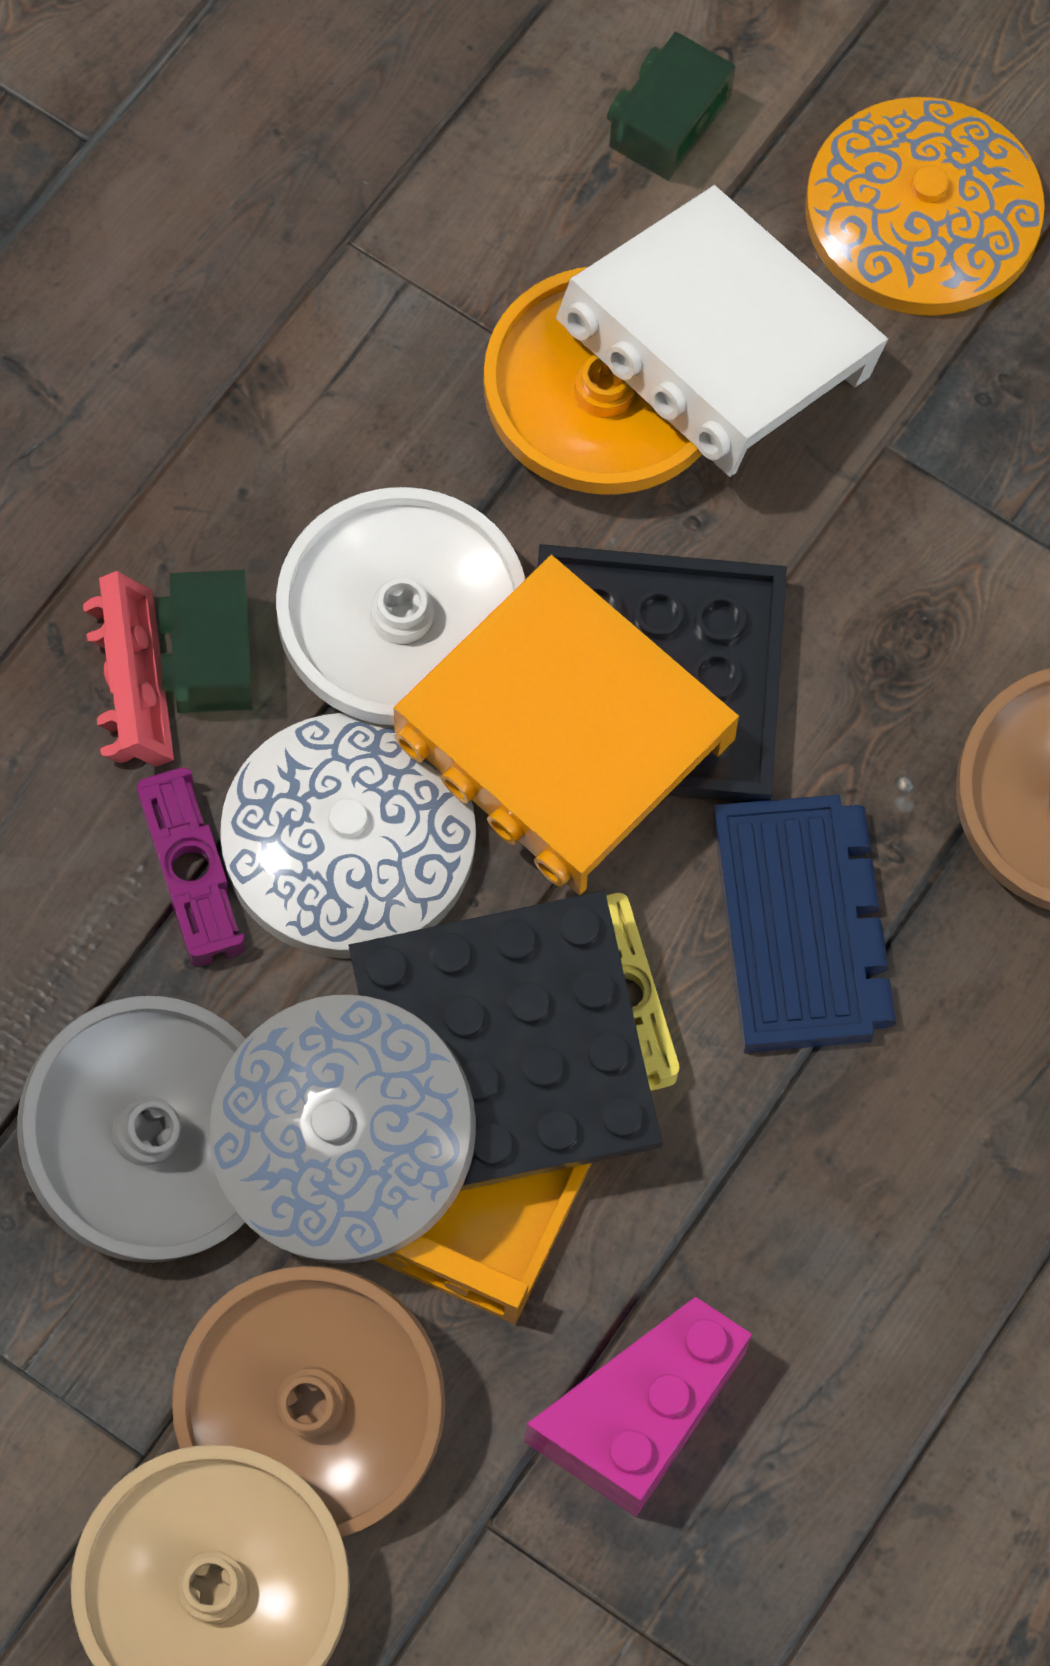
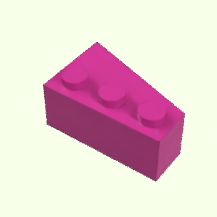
M694 1297L526 1424L524 1443L636 1517L746 1354L752 1333L699 1298Z

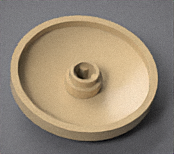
M202 1445L177 1449L149 1460L128 1473L104 1496L90 1516L76 1549L71 1577V1603L75 1625L86 1654L94 1666H325L340 1639L346 1620L350 1594L349 1565L345 1546L331 1513L317 1493L298 1474L282 1463L249 1449L225 1445Z

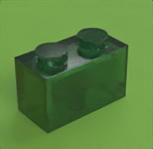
M675 31L662 49L654 47L648 53L639 71L640 79L631 91L624 88L613 100L607 113V120L611 122L609 147L669 181L731 98L736 65Z
M245 569L170 573V596L159 597L160 633L172 634L173 653L161 654L163 692H175L177 713L253 710Z

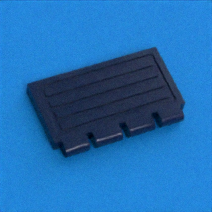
M840 794L714 805L712 815L743 1053L871 1042L874 1035L873 1029H884L896 1025L890 979H866V975L879 974L888 970L882 920L875 917L857 918V915L872 914L880 909L873 860L870 858L849 859V856L863 855L871 851L865 807L862 805L841 806Z

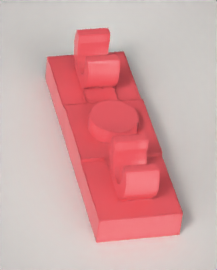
M115 571L99 578L101 596L92 597L83 604V611L97 619L104 617L102 627L87 633L86 636L87 641L105 649L104 676L110 687V693L114 696L115 710H108L97 718V726L110 732L118 731V739L113 744L100 748L101 756L117 763H124L136 757L157 767L174 761L153 591L119 571Z

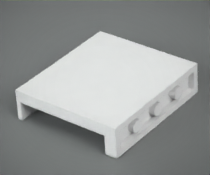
M715 185L572 277L555 318L574 338L580 340L618 378L624 380L662 418L667 419L706 458L712 460L729 477L737 472L743 456L750 446L844 379L854 388L868 379L888 340L883 333Z

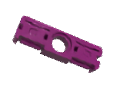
M178 768L140 780L137 784V792L189 961L193 966L202 967L212 964L213 955L224 952L227 959L241 955L245 950L244 933L236 935L239 933L227 895V880L209 824H204L192 787L194 786L192 772L188 768ZM185 853H198L207 859L210 864L208 871L202 878L195 881L182 880L172 870L177 858Z

